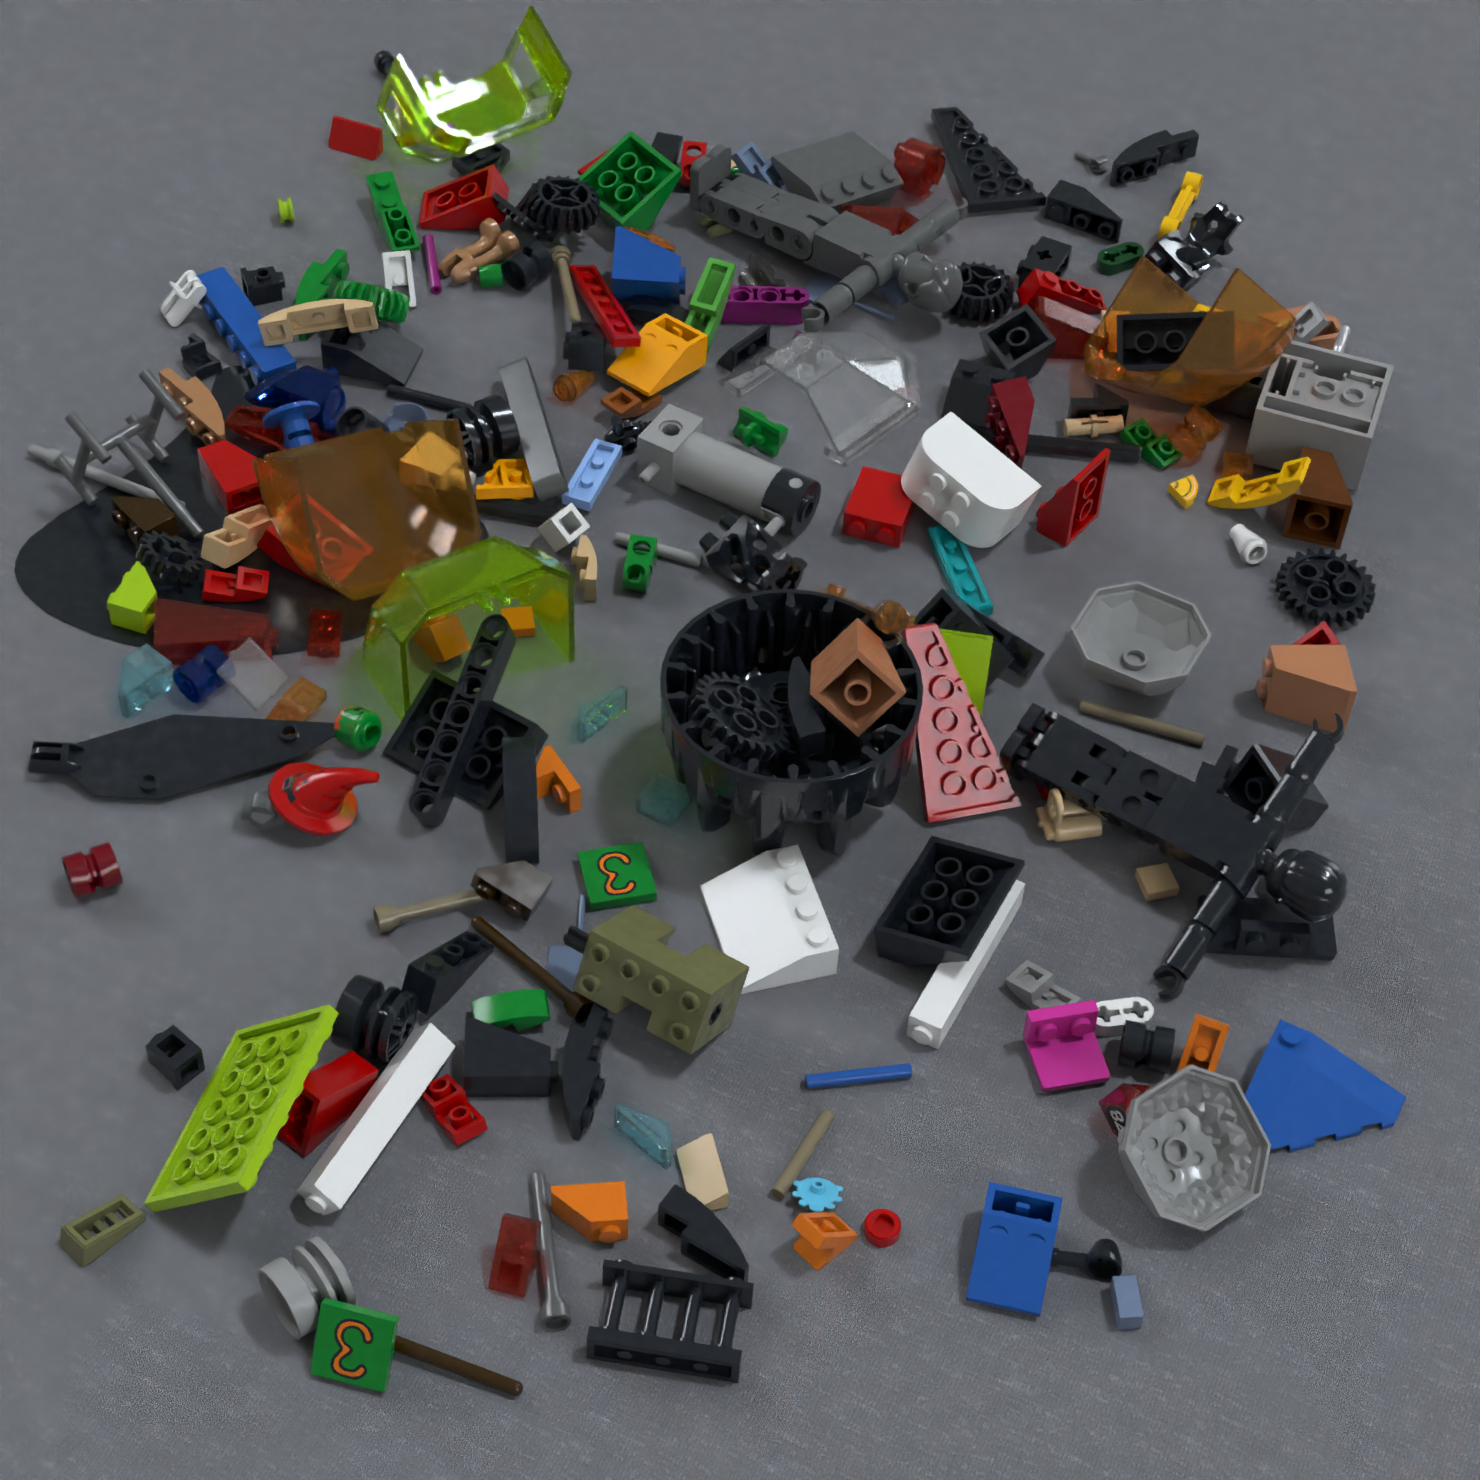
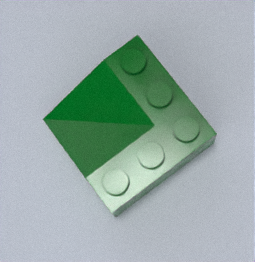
M630 130L579 177L580 182H588L589 187H594L595 192L599 194V217L614 229L616 226H620L640 236L653 224L683 172Z

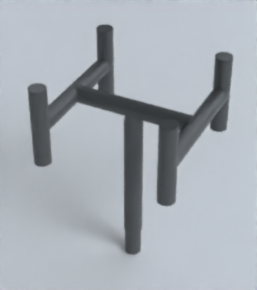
M148 369L142 371L139 374V378L155 396L150 412L141 418H138L135 413L130 414L125 419L129 424L128 426L99 442L75 412L66 416V422L81 438L74 467L71 466L63 455L56 458L53 463L89 506L97 503L99 498L83 480L87 464L96 458L102 464L107 463L112 458L108 451L118 446L124 456L195 539L205 532L162 478L128 440L138 435L160 463H163L169 459L170 455L155 438L163 409L165 408L175 420H179L185 414Z

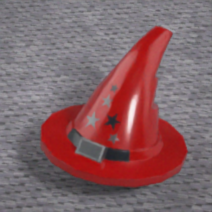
M305 762L287 764L276 770L269 782V799L275 811L293 827L305 833L320 836L336 835L348 829L357 815V799L352 792L353 787L378 783L380 775L379 772L362 768H324Z

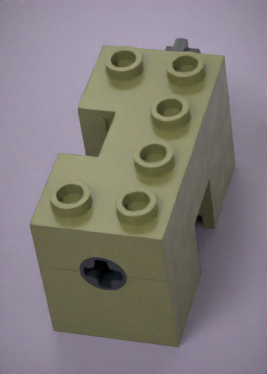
M634 905L629 906L590 931V934L573 925L570 926L568 933L563 937L564 944L583 954L573 986L575 992L616 1014L633 1002L652 1011L646 1030L689 1054L694 1053L731 1025L750 968L749 966L706 943L689 955H683L667 946L669 937L674 934L676 928Z

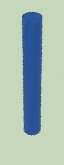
M910 1063L808 1074L805 1075L806 1089L909 1078L912 1077V1069Z

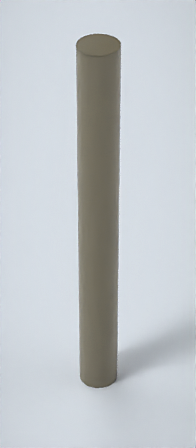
M1082 700L1079 710L1082 713L1201 747L1206 736L1202 733Z

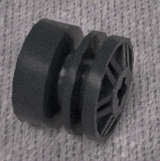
M493 394L475 401L474 406L467 404L460 409L457 408L447 413L446 427L449 439L467 452V467L469 469L478 467L481 463L490 462L493 456L500 458L518 451L520 446L518 426L512 411L501 396Z
M363 975L354 976L348 982L335 1010L339 1014L332 1026L331 1042L335 1046L354 1051L355 1053L362 1051L365 1047V1054L369 1058H379L381 1062L389 1064L414 1029L419 1006L417 995L410 991L402 992L395 986L389 987L385 991L381 981Z

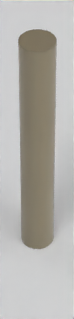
M823 1109L772 1188L771 1193L774 1197L783 1199L835 1118L831 1111Z

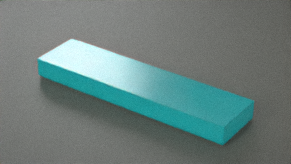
M942 525L928 527L927 537L951 592L984 614H993V604L966 544L956 538Z

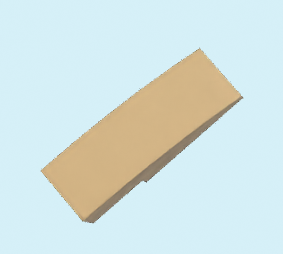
M258 504L226 516L223 528L204 535L200 557L225 569L238 563L258 548L256 545L264 532L281 513Z

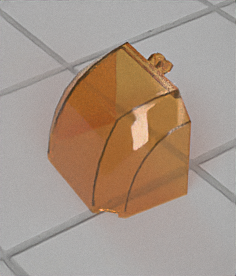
M1141 256L1085 345V373L1107 385L1128 392L1204 406L1231 394L1270 367L1281 356L1297 334V329L1293 327L1297 320L1242 270L1236 268L1178 361L1163 371H1129L1117 363V315L1192 312L1200 304L1145 256Z
M458 419L404 423L405 429L384 432L383 427H378L263 455L264 459H253L254 472L268 514L282 544L295 565L308 576L353 601L396 589L402 595H410L414 591V585L418 591L428 590L432 579L463 571L482 535Z

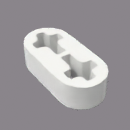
M1141 997L1097 1002L1098 1016H1103L1109 1022H1104L1102 1018L1097 1017L1094 1033L1100 1037L1122 1035L1125 1020L1145 1023L1148 1029L1152 1022L1154 1008L1148 1000ZM1132 1011H1137V1014L1143 1017L1138 1018L1135 1013H1132Z

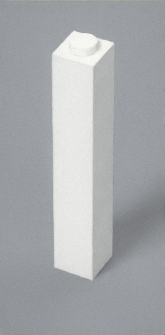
M1018 880L1015 881L969 961L940 963L909 1015L906 1036L913 1038L920 1044L939 1049L1020 908L1025 883Z
M431 1022L411 1032L402 1048L397 1051L298 1188L297 1192L305 1199L306 1205L314 1212L326 1215L343 1207L456 1047Z

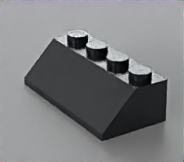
M1233 311L1117 315V372L1233 369Z

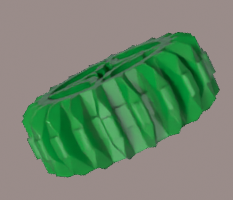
M342 280L337 282L333 293L334 299H356L373 302L377 320L402 323L406 320V316L409 313L410 298L403 293L384 287Z

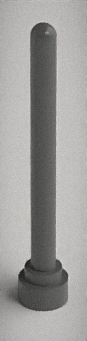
M536 1170L531 1175V1184L546 1298L539 1311L541 1327L544 1330L560 1331L570 1326L571 1313L569 1305L565 1303V1300L560 1295L546 1177L542 1171Z

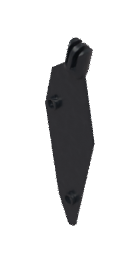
M173 714L79 743L33 741L28 771L36 774L70 775L94 797L164 800L299 758L335 737L336 732L333 728L334 723Z

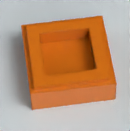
M532 606L501 608V615L507 619L516 637L535 636Z

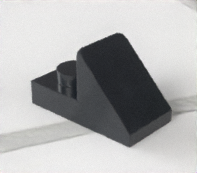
M1095 383L1093 398H1070L1067 419L1089 418L1091 414H1096L1097 417L1121 414L1125 426L1129 402L1104 386Z

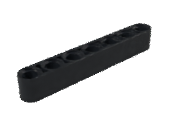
M500 614L489 615L479 627L409 798V809L419 823L426 828L439 826L447 815L515 647V633L507 619ZM504 631L500 636L493 637L497 632ZM492 659L488 665L481 666L486 660ZM480 688L476 694L469 695L472 690ZM463 717H469L464 723L458 724L459 720ZM451 746H457L453 752L446 753ZM445 775L443 780L434 783V780L438 776ZM433 804L429 811L422 812L425 806Z

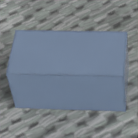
M1136 1275L1113 1276L1110 1294L1117 1330L1140 1329L1143 1321V1311Z

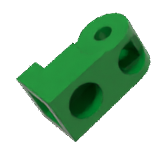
M630 534L623 569L622 589L641 592L648 591L650 577L658 557L657 538ZM640 544L647 545L650 551L636 550V546Z

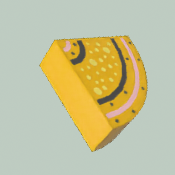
M1192 474L1170 483L1168 492L1184 509H1187L1194 503L1197 496L1198 482Z

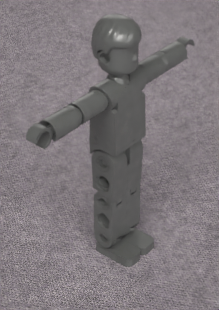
M722 144L715 146L709 151L707 156L699 157L691 165V209L700 213L703 212L709 219L751 237H765L766 244L798 259L804 260L803 263L818 270L842 278L837 285L832 286L812 302L813 306L802 308L801 321H804V331L814 333L822 330L825 325L848 309L849 306L853 305L869 291L878 290L890 279L897 278L899 289L907 295L912 305L929 312H946L956 305L961 296L963 279L957 264L949 259L940 261L920 252L957 224L959 220L966 218L968 201L963 197L962 206L956 207L945 199L944 202L901 235L892 236L890 230L846 210L839 214L830 206L789 193L746 174L736 173L730 178L731 149Z

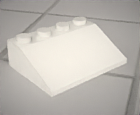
M798 845L765 851L700 885V892L722 952L750 967L741 994L837 974L839 947Z

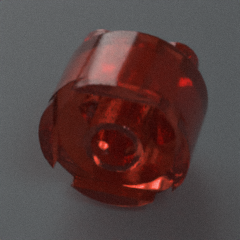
M915 137L909 138L905 143L899 142L894 150V157L896 158L894 167L904 182L899 190L922 199L928 198L933 193L929 189L933 184L938 185L944 171L946 157L941 155L944 149Z

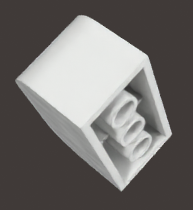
M949 412L925 431L901 477L902 488L913 502L960 541L978 548H987L995 545L1016 528L1042 487L953 412Z

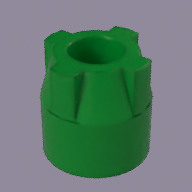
M500 263L478 266L481 288L503 286Z

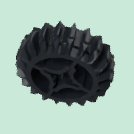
M557 175L554 178L551 176H547L546 179L540 178L537 183H532L529 194H527L528 215L531 216L532 221L538 222L539 227H547V231L556 230L558 233L566 232L570 234L571 231L580 233L581 229L589 230L590 226L595 225V221L600 213L599 194L595 192V188L589 187L588 182H580L579 178H569V175L567 177Z
M975 261L972 264L962 262L961 267L958 266L963 279L962 292L956 305L949 310V314H957L958 320L965 318L968 319V322L976 320L979 323L982 320L991 322L993 318L1000 319L1002 314H1007L1011 303H1013L1014 287L1013 282L1010 281V276L1004 274V269L996 270L995 265L987 266L985 262L982 264H976Z

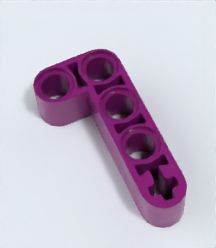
M731 285L720 323L800 325L804 323V321H801V310L809 306L810 295L807 290L799 287Z

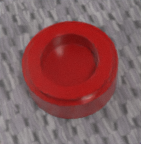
M876 1209L866 1216L864 1236L869 1243L877 1247H889L898 1241L901 1233V1220L896 1213L888 1209Z

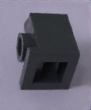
M274 266L262 267L252 271H247L246 267L240 268L243 292L253 306L283 300L282 288H285L286 285L282 271L276 272Z
M174 1025L170 1026L163 1033L156 1034L145 1046L149 1063L170 1080L177 1091L205 1070L202 1049Z

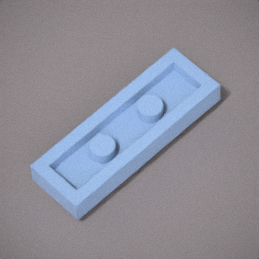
M594 439L568 484L569 492L562 494V504L569 505L573 503L576 508L590 511L622 456V446Z

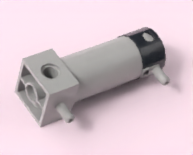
M668 404L637 438V481L670 496H673L681 486L689 488L761 520L764 524H767L764 530L772 537L778 530L794 537L799 536L810 524L816 512L821 495V484L818 481L789 468L780 467L704 434V418L672 404Z

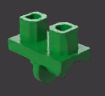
M745 406L739 408L738 422L732 434L741 438V443L747 447L753 445L772 457L777 456L781 444L786 441L788 428L782 424L777 425L771 422L759 411L754 412Z

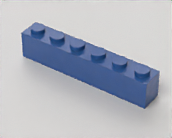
M220 267L196 275L207 289L206 294L199 302L208 321L211 320L215 325L218 335L226 339L229 350L238 355L241 366L249 370L255 385H260L264 392L269 394L298 384L295 359L283 344L265 347L258 325V320L262 319V316L226 269Z

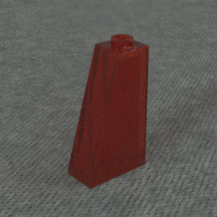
M155 599L154 649L157 666L273 660V647H278L277 628H271L270 615L168 599Z

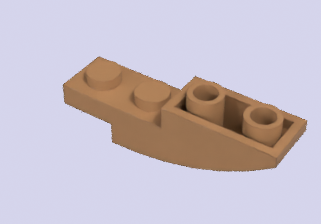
M169 367L159 371L161 385L185 412L186 419L184 423L189 433L200 438L206 446L226 440L222 412L208 388L196 376L185 381Z

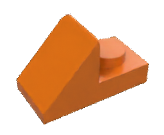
M550 744L544 746L536 765L537 799L553 793L557 803H563L570 814L581 810L580 785Z
M1197 1013L1177 1072L1188 1065L1216 1072L1231 1025Z
M834 1212L799 1213L791 1224L800 1233L799 1238L793 1245L794 1250L816 1270L822 1269L859 1236Z

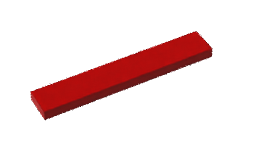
M569 266L574 286L611 346L640 347L641 337L596 266Z

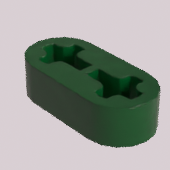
M1126 242L1104 249L1097 255L1096 269L1104 275H1115L1136 268L1142 263L1144 249L1135 242Z

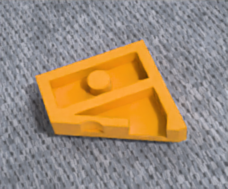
M525 458L498 459L493 465V469L485 475V483L476 486V500L509 498L512 500H523L525 498H534V486Z

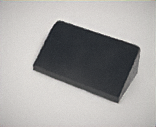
M764 324L731 347L717 363L728 371L733 372L768 348L770 324Z

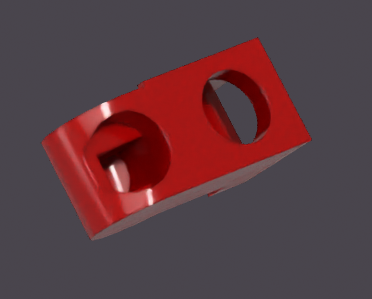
M683 142L681 170L683 174L680 177V187L690 188L691 165L699 157L707 156V143ZM696 149L701 154L699 156H690L687 154V151Z

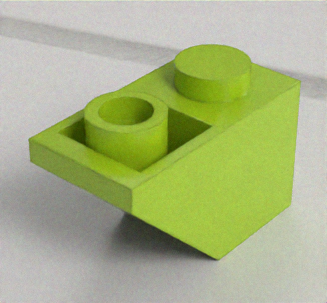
M136 561L131 570L124 574L122 583L115 593L112 592L107 600V609L110 613L112 625L146 634L160 614L157 593L145 567L140 564L141 562Z

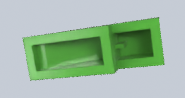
M709 257L689 303L690 312L685 321V324L708 335V352L720 325L736 269V264Z

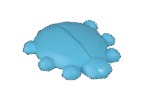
M806 1178L793 1182L797 1191H793L792 1196L795 1199L801 1198L799 1206L802 1208L809 1206L810 1211L813 1213L823 1212L824 1208L832 1211L835 1208L833 1202L836 1204L842 1202V1197L838 1195L842 1192L843 1187L835 1185L829 1180Z

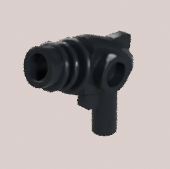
M614 415L611 418L612 429L604 436V440L621 445L623 451H632L637 448L638 436L652 421L631 422L630 420H622V417L619 415Z

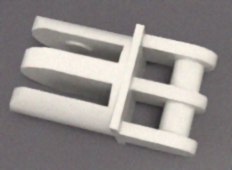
M193 270L183 273L176 283L170 281L169 283L173 288L158 305V309L172 327L179 326L195 306L200 309L202 308L199 302L206 294L207 289Z

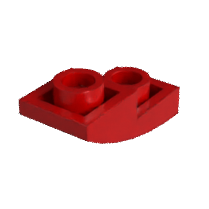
M449 1074L431 1081L420 1096L431 1116L456 1146L488 1130L485 1118L467 1101L465 1090Z

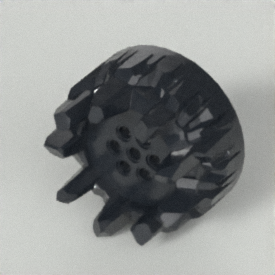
M774 589L746 593L726 599L704 610L691 619L678 632L668 647L662 663L660 676L661 731L665 735L666 746L672 757L677 783L681 786H686L687 792L697 803L698 819L703 832H715L729 823L731 810H734L741 817L752 822L753 852L758 856L765 851L782 847L787 823L802 824L809 821L816 823V836L821 849L841 857L846 849L852 817L861 812L864 804L874 807H885L891 804L897 793L900 777L906 775L910 767L923 699L921 671L913 652L905 640L883 619L853 602L834 595L797 589ZM857 618L881 638L882 644L887 650L906 690V693L859 737L825 708L823 726L826 729L823 753L799 759L790 737L788 740L789 744L776 759L771 757L768 762L762 757L760 760L752 758L751 755L744 759L739 751H736L733 755L729 746L720 743V740L717 738H709L710 731L699 728L702 721L692 717L695 711L689 708L692 701L688 699L697 681L705 674L710 676L712 672H715L720 676L722 672H725L730 679L733 675H736L741 683L748 680L750 687L753 689L760 687V694L763 696L770 695L771 700L769 702L780 706L777 712L787 716L788 680L793 658L799 656L809 675H811V661Z

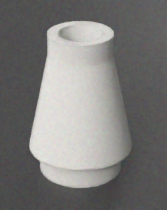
M1237 524L1230 530L1229 535L1243 562L1257 564L1264 560L1268 552L1267 543L1264 539L1248 530L1243 524Z

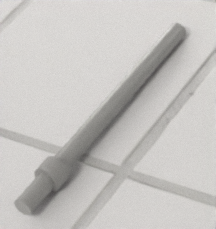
M30 444L27 449L28 455L44 460L48 466L58 469L53 462L56 458L63 455L71 466L74 467L75 460L66 457V454L54 448L48 450L35 444ZM87 465L85 477L140 498L159 499L165 505L154 490Z

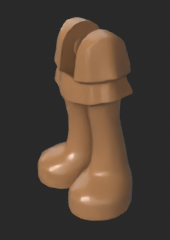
M487 218L480 224V239L462 249L456 248L440 262L438 269L445 276L450 275V279L457 284L467 282L470 278H477L478 266L498 263L518 252L520 244L516 236L508 230L501 233L497 222L492 218Z

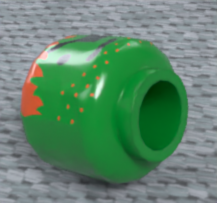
M349 705L342 709L334 722L333 728L336 732L335 737L337 741L356 751H366L379 742L382 735L379 716L359 705Z

